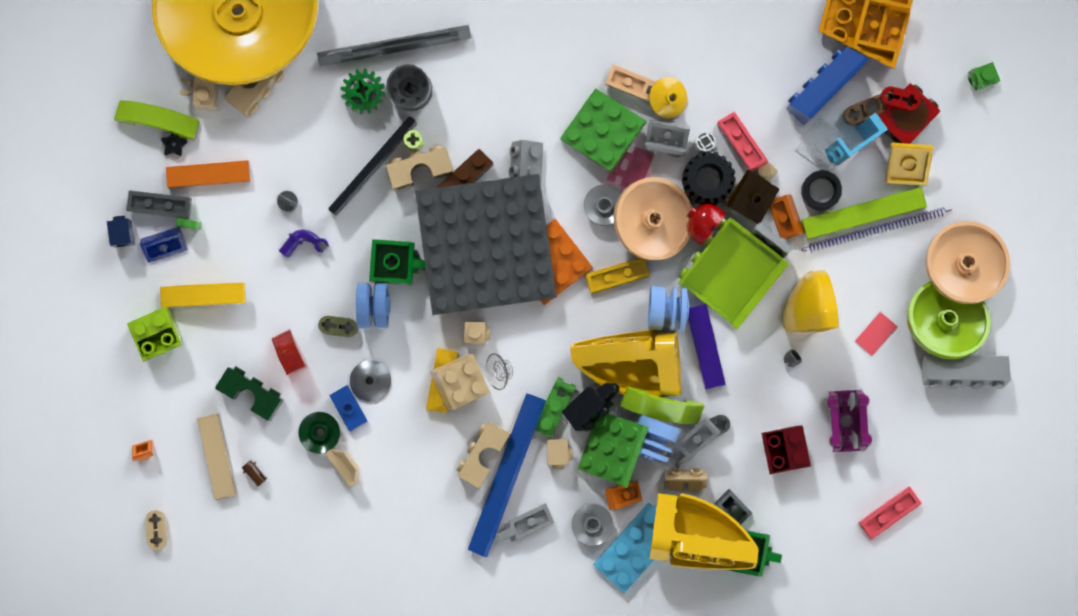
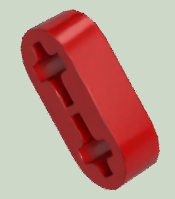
M889 86L880 93V101L887 107L911 112L920 104L919 95L913 91ZM890 91L892 96L898 97V99H892L889 102L885 94H888ZM911 96L915 104L909 107L908 102L902 101V99H908Z

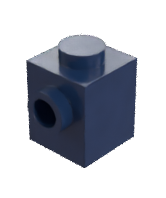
M125 216L112 217V221H107L109 244L111 247L118 248L135 245L132 220L125 219Z

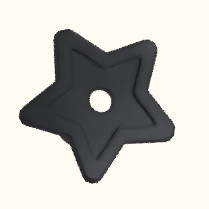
M173 133L166 138H161L165 145L164 155L175 153L178 156H182V147L187 143L186 139L179 138Z

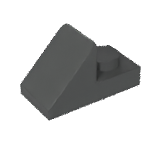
M730 489L714 503L715 506L729 514L740 525L752 514Z

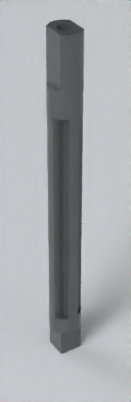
M469 25L327 50L317 52L319 65L326 66L471 39Z

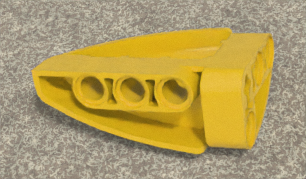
M825 270L806 273L791 290L783 311L782 324L786 333L826 332L839 328L834 289L830 277Z

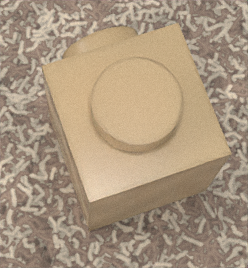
M465 322L464 343L486 344V340H490V327H486V322Z
M568 439L547 440V464L552 465V469H564V465H569L568 460H573L572 448H568Z

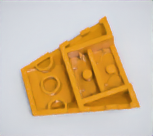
M827 0L819 32L895 69L906 34L913 0Z

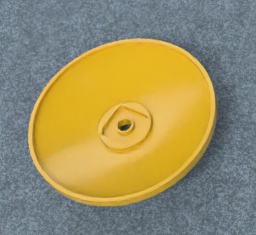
M152 0V17L156 34L162 46L174 62L183 70L211 83L243 85L275 75L297 58L312 36L317 21L319 3L318 0ZM242 7L244 11L241 15H234V9Z

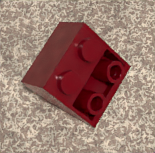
M803 425L761 433L769 474L811 467Z

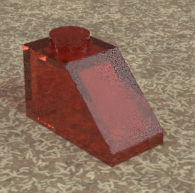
M290 329L272 338L277 357L286 375L291 376L309 367Z

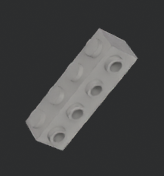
M925 355L921 361L923 385H929L930 388H940L942 385L950 386V388L971 386L973 389H979L984 386H992L993 389H1001L1011 381L1009 356H968L962 359L949 360L934 355Z

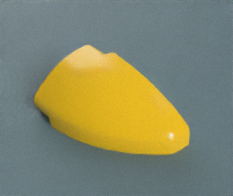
M656 330L635 331L575 342L570 346L572 362L578 369L602 386L607 382L619 385V394L624 395L628 386L646 390L648 394L659 397L681 396V367L677 331L657 333Z
M658 493L649 559L668 562L669 556H671V566L697 569L741 570L753 569L757 566L759 550L756 543L747 531L729 514L719 507L691 495L681 493L677 497L676 495Z

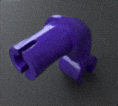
M301 229L288 234L289 238L279 249V252L289 258L299 244L302 245L304 241L312 243L316 251L324 252L319 248L318 243L324 242L327 246H329V243L326 239L319 238L312 231Z

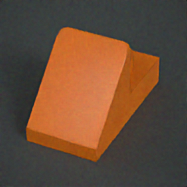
M638 480L629 482L628 487L617 485L605 489L609 510L643 501Z

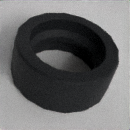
M819 170L813 172L804 180L801 187V195L808 207L824 211L830 209L839 201L842 195V185L835 174ZM819 178L828 180L834 189L832 198L824 203L815 201L809 192L811 183Z

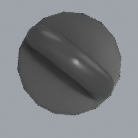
M283 191L278 195L277 204L283 211L291 212L296 209L298 198L291 191Z

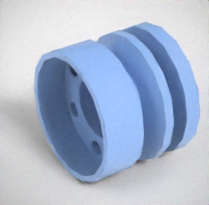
M651 286L648 329L662 330L664 322L669 321L670 331H674L675 322H678V331L684 332L689 317L687 288H681L680 297H677L676 287L672 288L670 296H666L665 287Z
M639 414L636 423L649 427L639 456L655 462L669 463L670 458L663 456L662 452L663 450L669 453L673 452L671 448L665 445L666 441L676 443L681 430Z

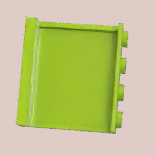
M729 217L728 220L723 218L718 227H716L719 229L718 233L715 236L711 235L705 241L704 245L706 248L703 252L697 251L691 259L693 262L692 266L689 269L685 267L678 277L681 280L678 284L687 288L738 329L790 263Z

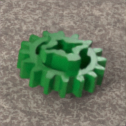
M356 69V75L354 76L349 73L350 79L343 80L346 87H341V91L345 92V94L341 95V98L343 100L348 99L345 105L347 107L352 105V112L359 109L360 114H363L364 110H367L368 114H370V108L372 107L378 110L376 104H383V100L380 97L386 96V93L381 91V89L385 88V85L383 83L379 84L382 80L381 77L374 78L375 72L372 71L368 74L367 69H364L363 73ZM364 79H369L372 82H374V84H368L364 81ZM356 81L355 87L353 89H350L352 84ZM361 84L367 90L365 91L366 99H364V97L360 93L362 88ZM376 94L374 100L370 102L372 95ZM352 99L362 101L363 105L355 103Z

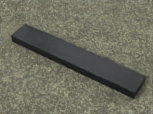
M411 116L408 117L332 203L328 210L333 215L337 216L398 147L403 141L404 135L417 125L416 120Z

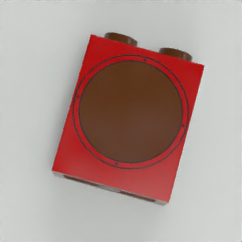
M910 83L905 87V90L913 91L919 95V106L911 112L887 107L879 115V118L888 129L884 133L895 143L911 144L941 111L933 99H928L923 95V90L919 86ZM911 96L908 99H902V101L908 102L909 107L915 104Z

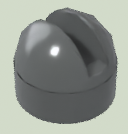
M790 349L783 358L784 363L788 362V367H795L802 362L801 356L794 349Z

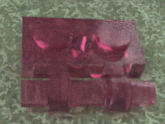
M636 146L632 154L626 151L612 173L609 172L607 180L614 183L617 176L622 177L620 186L627 188L635 181L644 179L654 153ZM623 159L629 160L626 171L620 169Z

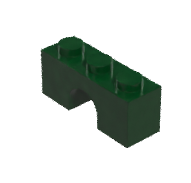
M237 366L234 369L228 367L215 389L235 400L243 390L248 389L252 391L255 396V403L251 411L265 420L271 421L284 399L280 398L281 393L273 388L267 390L262 387L264 383L255 377L249 379L244 376L246 372Z

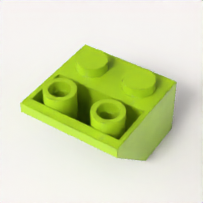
M163 307L127 323L143 362L182 345L178 325L171 309L168 307Z

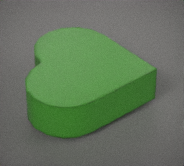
M176 218L175 225L201 230L202 222Z

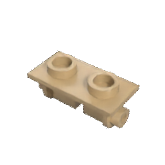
M671 468L670 470H664V486L669 488V490H683L684 483H688V490H703V488H707L708 478L706 470L700 468H692L691 470Z

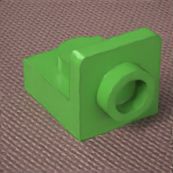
M993 62L978 68L975 67L968 72V81L976 91L1001 81Z

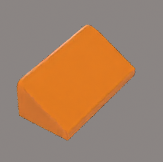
M784 195L774 199L770 210L779 236L789 239L805 233L792 195Z

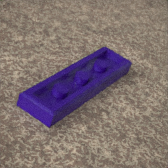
M707 304L689 308L688 321L704 388L706 390L726 385Z

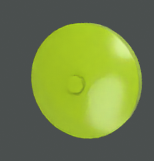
M931 281L916 291L907 308V324L912 337L925 351L939 358L955 360L972 355L984 344L990 332L991 319L985 301L977 304H961L951 301L940 294Z

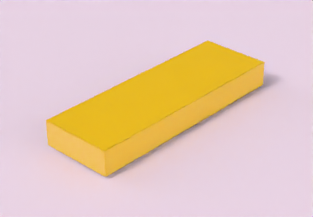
M637 258L587 273L585 277L590 294H594L650 277L646 260Z

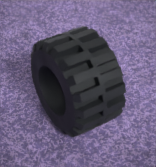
M705 151L703 154H697L690 159L683 171V190L685 193L687 192V197L690 200H695L697 204L709 203L716 205L722 202L733 190L736 177H734L735 170L731 167L732 163L726 160L727 157L718 155V152L710 153V151ZM709 167L718 172L721 181L716 189L705 190L700 187L696 179L700 169Z

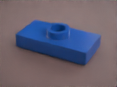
M348 385L329 395L349 431L368 422Z

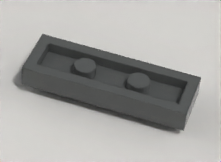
M129 190L126 211L189 219L192 198Z

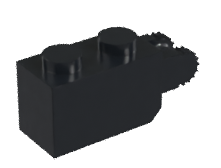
M608 382L599 388L587 387L562 413L575 431H589L595 426V422L599 418L609 413V408L614 405L611 400L617 396L616 394L619 393L620 387L615 383Z

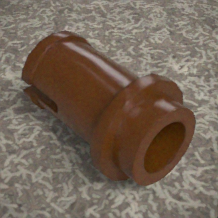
M250 460L242 467L244 470L243 474L246 473L258 487L267 477L255 465L256 462L253 463Z

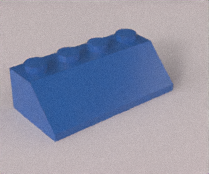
M848 47L843 51L839 49L831 57L833 61L829 65L825 63L817 71L819 75L814 80L810 78L802 86L804 90L800 94L796 92L788 100L790 104L786 109L805 125L868 61L865 56Z

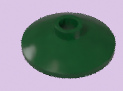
M311 413L302 420L299 426V440L303 447L312 453H326L333 449L339 441V424L328 413ZM318 429H323V436L319 437L317 435Z

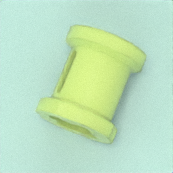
M410 130L404 135L403 140L407 149L415 152L422 148L423 138L416 130ZM415 136L416 139L419 141H416L415 145H412L409 141L412 140V137Z

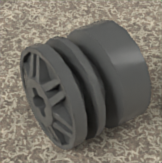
M404 64L398 66L390 73L387 79L386 90L389 98L394 104L406 111H417L424 108L432 97L433 86L431 79L421 68L415 65ZM410 84L416 88L412 91L413 94L406 91Z

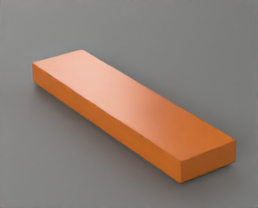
M248 160L166 167L167 188L251 182Z

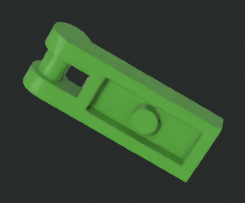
M560 377L557 378L546 400L535 429L552 438L563 415L562 411L567 407L577 386L564 382V379ZM559 389L566 392L564 398L557 395Z

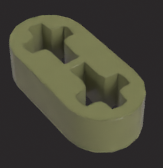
M324 316L318 323L319 330L327 335L353 337L358 332L357 322L350 318ZM330 319V323L337 324V328H329V331H326L323 323H327V320ZM348 322H351L354 330H351L349 334H346V330L340 329V325L346 326Z

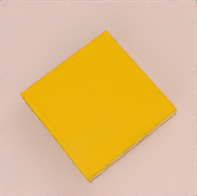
M891 143L885 182L890 184L927 186L934 149L933 145Z

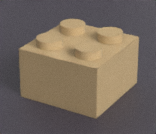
M465 354L430 371L446 409L455 410L490 393L474 354Z

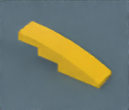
M245 283L160 287L161 308L245 304Z

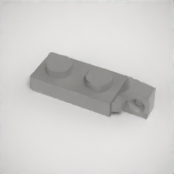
M545 503L509 520L508 523L504 524L506 529L496 533L499 541L509 537L511 541L519 540L555 522Z

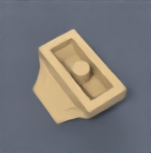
M333 448L325 453L349 487L359 482V467L347 451Z

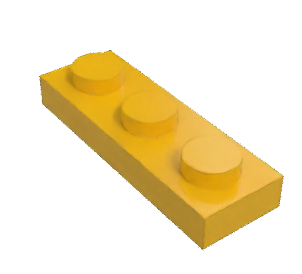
M437 348L434 369L456 359L458 352ZM432 378L426 410L447 413V409Z

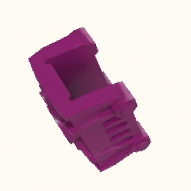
M862 390L828 391L827 406L831 409L832 436H830L829 444L833 447L832 452L865 451L872 442V436L868 433L867 406L870 403L868 395H865ZM850 393H854L855 406L850 411L847 401L850 398ZM838 397L843 407H840V411L838 410ZM844 415L850 416L852 420L848 427H844L840 423V419ZM852 431L857 435V449H854L853 443L849 441ZM840 432H841L842 436H845V441L842 443L841 449H840V446H841Z

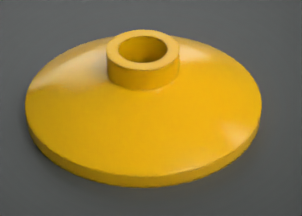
M664 77L657 80L649 93L650 106L654 113L662 118L670 119L677 117L683 112L687 104V91L684 85L673 77ZM671 94L673 95V101L669 99Z

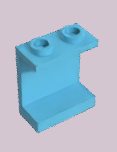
M876 113L856 128L865 141L850 151L841 138L825 149L826 156L831 163L835 164L836 167L888 130Z

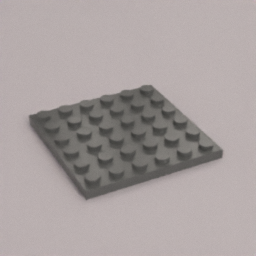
M539 174L415 191L432 315L557 298Z

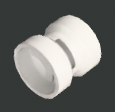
M709 131L700 132L694 141L695 150L701 154L705 153V151L711 152L716 145V138Z

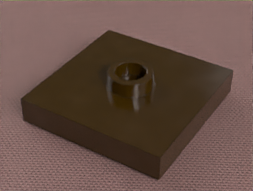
M746 170L726 206L758 224L763 220L780 189L752 171Z

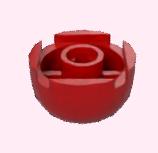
M709 203L702 204L698 208L693 207L687 214L689 220L686 228L689 236L696 243L702 245L711 236L715 227H718L726 213L716 205Z

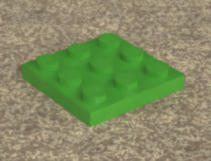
M595 88L560 139L612 173L647 122Z
M611 414L599 418L591 429L578 469L618 485L628 487L649 427Z

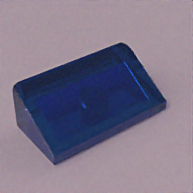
M180 227L142 238L140 241V246L147 262L187 250Z

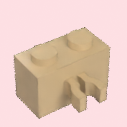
M195 76L194 81L181 78L180 83L193 86V88L180 90V94L187 96L193 93V106L197 110H218L219 84L211 83Z

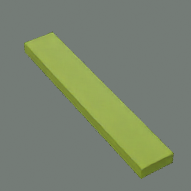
M922 187L805 218L801 222L806 239L808 240L927 207Z

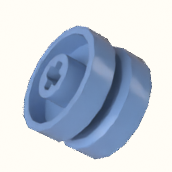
M358 283L356 289V321L358 329L370 328L372 316L376 328H388L390 315L388 283H376L373 296L369 283Z

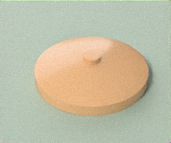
M649 177L635 181L621 193L615 205L613 220L617 237L625 249L638 258L648 261L670 258L680 252L690 239L686 224L689 220L687 214L692 209L691 203L683 190L667 179Z
M961 221L950 224L932 239L927 249L925 264L928 277L935 289L951 301L961 304H977L986 301L997 294L1008 279L1010 256L1006 244L994 230L981 223Z

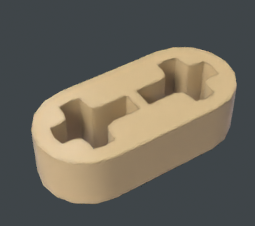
M160 510L150 511L145 519L147 544L151 549L159 550L164 548L168 541L166 516ZM155 514L157 517H161V521L157 522V529L155 528V522H151V518ZM156 531H158V538H162L159 546L152 542V539L156 538Z

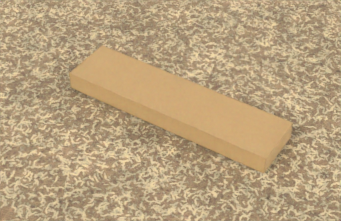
M219 414L197 418L215 500L236 495Z

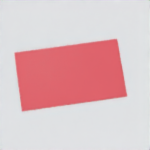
M880 312L855 342L873 356L898 326Z

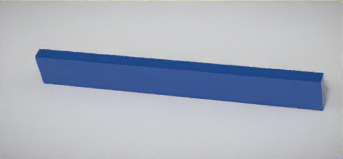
M526 393L469 544L468 550L483 557H488L546 400Z

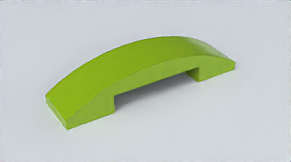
M125 100L119 101L114 116V121L130 125H144L172 132L175 136L194 140L200 122L198 119L170 109Z
M628 386L620 404L621 407L635 413L679 424H698L705 406L703 403L690 400L681 402L650 395L646 390Z

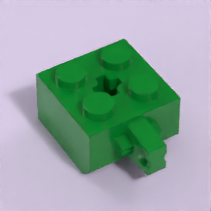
M372 239L369 281L371 283L412 286L413 274H418V269L426 270L425 260H419V255H414V242ZM391 258L398 262L393 268L387 264V261H391Z
M746 530L759 550L757 566L753 569L728 571L763 577L764 566H769L770 561L781 563L782 554L771 552L772 547L768 546L769 534Z

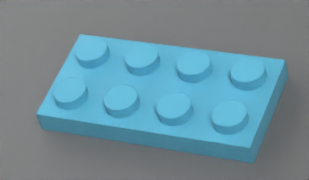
M649 502L593 564L623 593L629 589L654 561L649 559L656 508Z

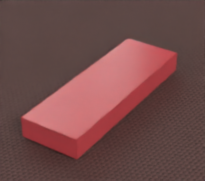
M735 111L717 122V125L748 170L754 172L768 163L767 158Z
M908 486L858 523L869 539L872 540L922 503L911 487Z

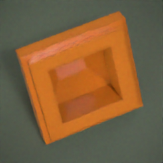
M152 440L132 446L133 461H148L153 456Z

